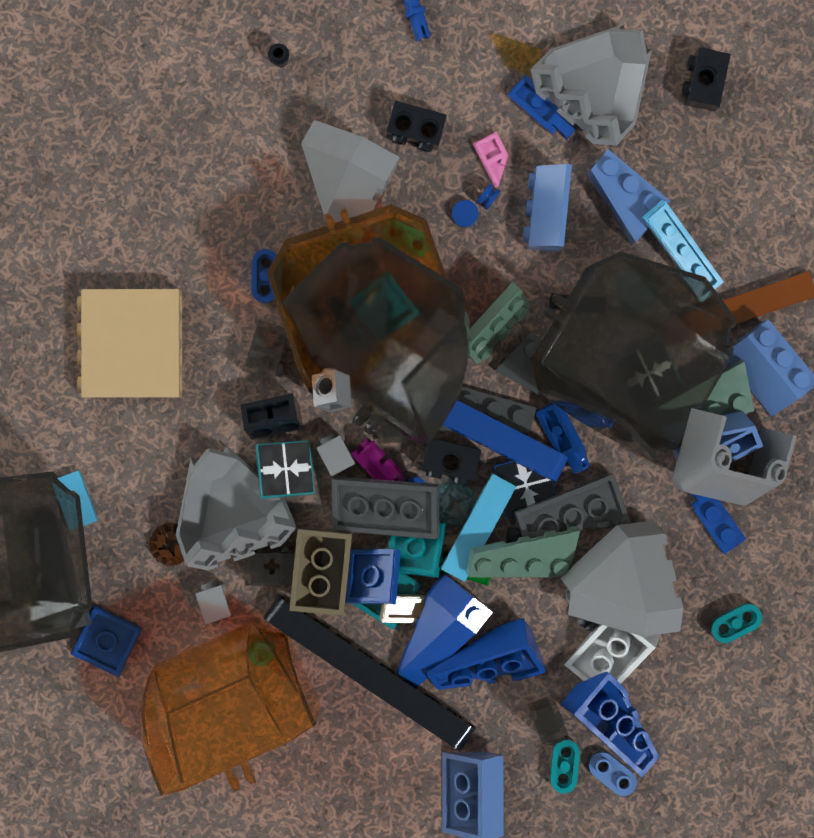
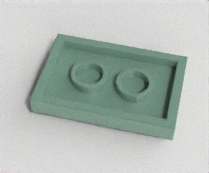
M512 282L457 342L475 364L478 365L481 360H486L491 355L492 348L509 335L511 327L517 321L523 320L528 314L531 305L521 288Z

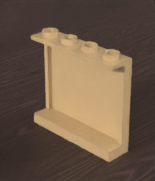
M81 289V296L77 297V310L81 312V323L77 324L78 339H81V349L77 351V363L81 366V376L77 378V390L81 392V397L182 398V291L180 289Z

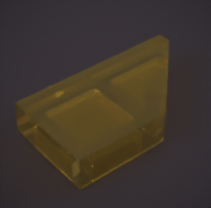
M494 34L493 40L507 68L532 76L530 69L537 63L542 49Z

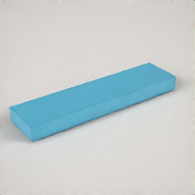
M661 200L642 217L692 288L702 299H705L724 282L666 201Z
M494 474L490 475L440 569L464 582L468 577L466 568L470 549L486 544L516 486Z

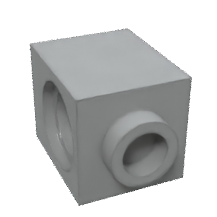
M325 368L322 370V373L312 375L314 407L326 412L352 407L349 375L340 372L337 368Z
M334 433L319 440L321 446L317 447V450L331 476L356 464L341 435L335 437Z
M216 580L200 585L202 590L195 594L205 625L233 615L229 597H225L228 594L224 583L217 585Z

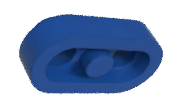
M269 249L259 250L252 259L251 292L258 302L265 304L273 302L279 293L280 262L278 256ZM267 258L271 260V266L269 268H263L261 266V262L263 259ZM268 285L270 287L268 295L261 294L262 286Z

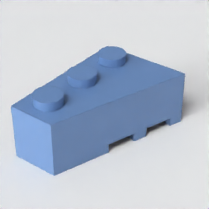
M609 149L587 174L631 246L648 229L642 217L661 200L666 201L667 204L670 202L668 198Z

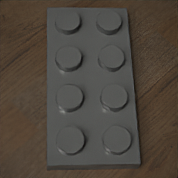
M335 476L332 479L333 531L437 539L439 537V484Z

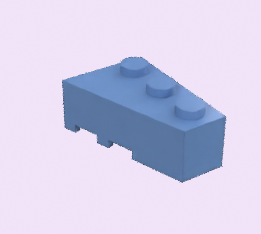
M743 411L722 415L726 416L727 419L720 444L730 449L732 454L731 463L763 447L756 426ZM687 422L662 427L676 461Z

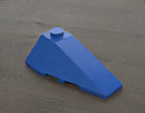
M445 573L439 577L426 594L423 611L420 618L417 617L415 622L416 629L411 641L407 643L397 669L398 674L417 687L428 678L427 672L450 658L477 633L492 614V611L482 601Z
M523 618L498 626L429 670L427 676L436 689L441 690L470 686L473 679L477 678L487 681V684L496 683V676L511 675L512 681L523 680L545 673L546 668L534 634Z
M607 671L578 683L560 705L643 778L659 756L648 733L644 730L639 720L636 709L633 708L628 698L630 696L627 690Z

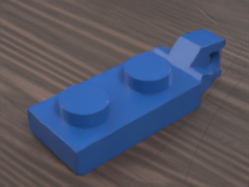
M527 75L507 94L511 101L551 135L557 131L567 140L574 133L575 129L557 112L559 108L548 98L543 100L536 94L534 82Z
M560 399L538 409L535 414L553 449L568 457L566 462L569 463L573 473L576 474L588 468L590 464L586 457L584 445Z
M692 494L696 500L691 503L694 513L723 554H726L746 540L720 500Z

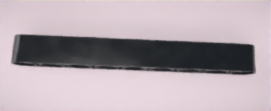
M277 596L263 617L268 623L459 751L463 749L476 729L473 724H467L462 721L461 716L451 709H444L439 705V701L427 693L422 694L419 692L417 687L405 678L402 680L394 675L395 672L382 663L379 665L373 661V657L362 649H355L350 645V641L338 633L335 635L328 630L329 627L316 618L314 620L306 615L307 612L289 611L290 604L284 601L283 596Z

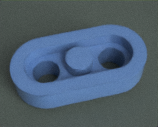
M606 751L595 752L590 757L588 762L590 772L614 793L620 796H627L634 792L637 786L635 775L615 757ZM606 762L607 768L599 770V763ZM621 779L628 780V784L625 787L619 786Z

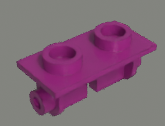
M367 438L351 454L373 479L401 481L405 477L402 474L403 470L390 458L386 462L382 459L386 453L374 440L371 441Z

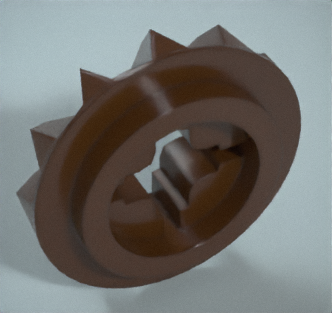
M166 523L159 526L153 532L149 541L150 553L157 562L166 566L179 565L184 562L179 543L174 547L175 556L170 549H160V547L167 543L166 533L172 541H178L176 537L178 524Z

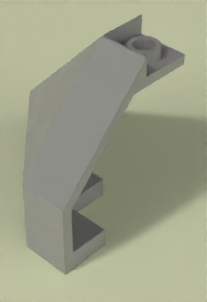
M624 24L550 49L530 69L536 94L543 100L548 98L559 108L557 112L571 125L576 123L587 133L585 137L593 144L617 146L636 125L652 49H646L643 30L625 29Z
M314 120L301 144L326 222L362 240L374 218V212L387 190L386 186L400 162V157L362 136Z
M228 446L223 452L208 448L199 460L190 459L176 537L186 566L209 571L219 567L218 562L233 558L234 562L255 555L254 550L268 545L271 549L279 547L297 529L285 498L260 499L258 473Z
M654 521L616 525L576 562L567 573L560 577L567 586L568 615L642 637L679 632L681 629L683 604L681 597L676 598L673 583L677 582L673 562L666 559L664 546L668 544L666 533Z

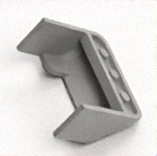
M691 408L673 474V485L676 489L744 506L782 484L787 476L797 436L761 427L759 436L763 447L755 450L749 474L729 470L732 461L731 451L727 446L720 444L727 417Z

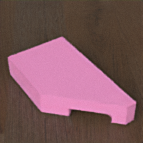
M496 131L473 143V147L494 188L499 187L509 156Z

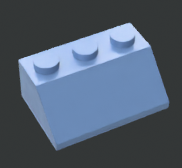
M572 164L536 166L534 173H529L528 189L533 190L532 200L527 199L525 216H530L529 226H524L523 242L527 243V249L559 252L564 247Z
M769 319L761 321L721 354L730 367L740 359L745 361L750 391L771 417L799 400L814 387V374Z
M442 752L443 833L463 838H498L504 836L503 755L490 752Z

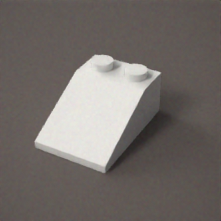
M597 624L568 659L565 666L583 681L607 671L621 684L656 648L661 634L642 637Z

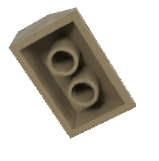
M322 529L297 530L289 611L344 616L352 539L351 532Z

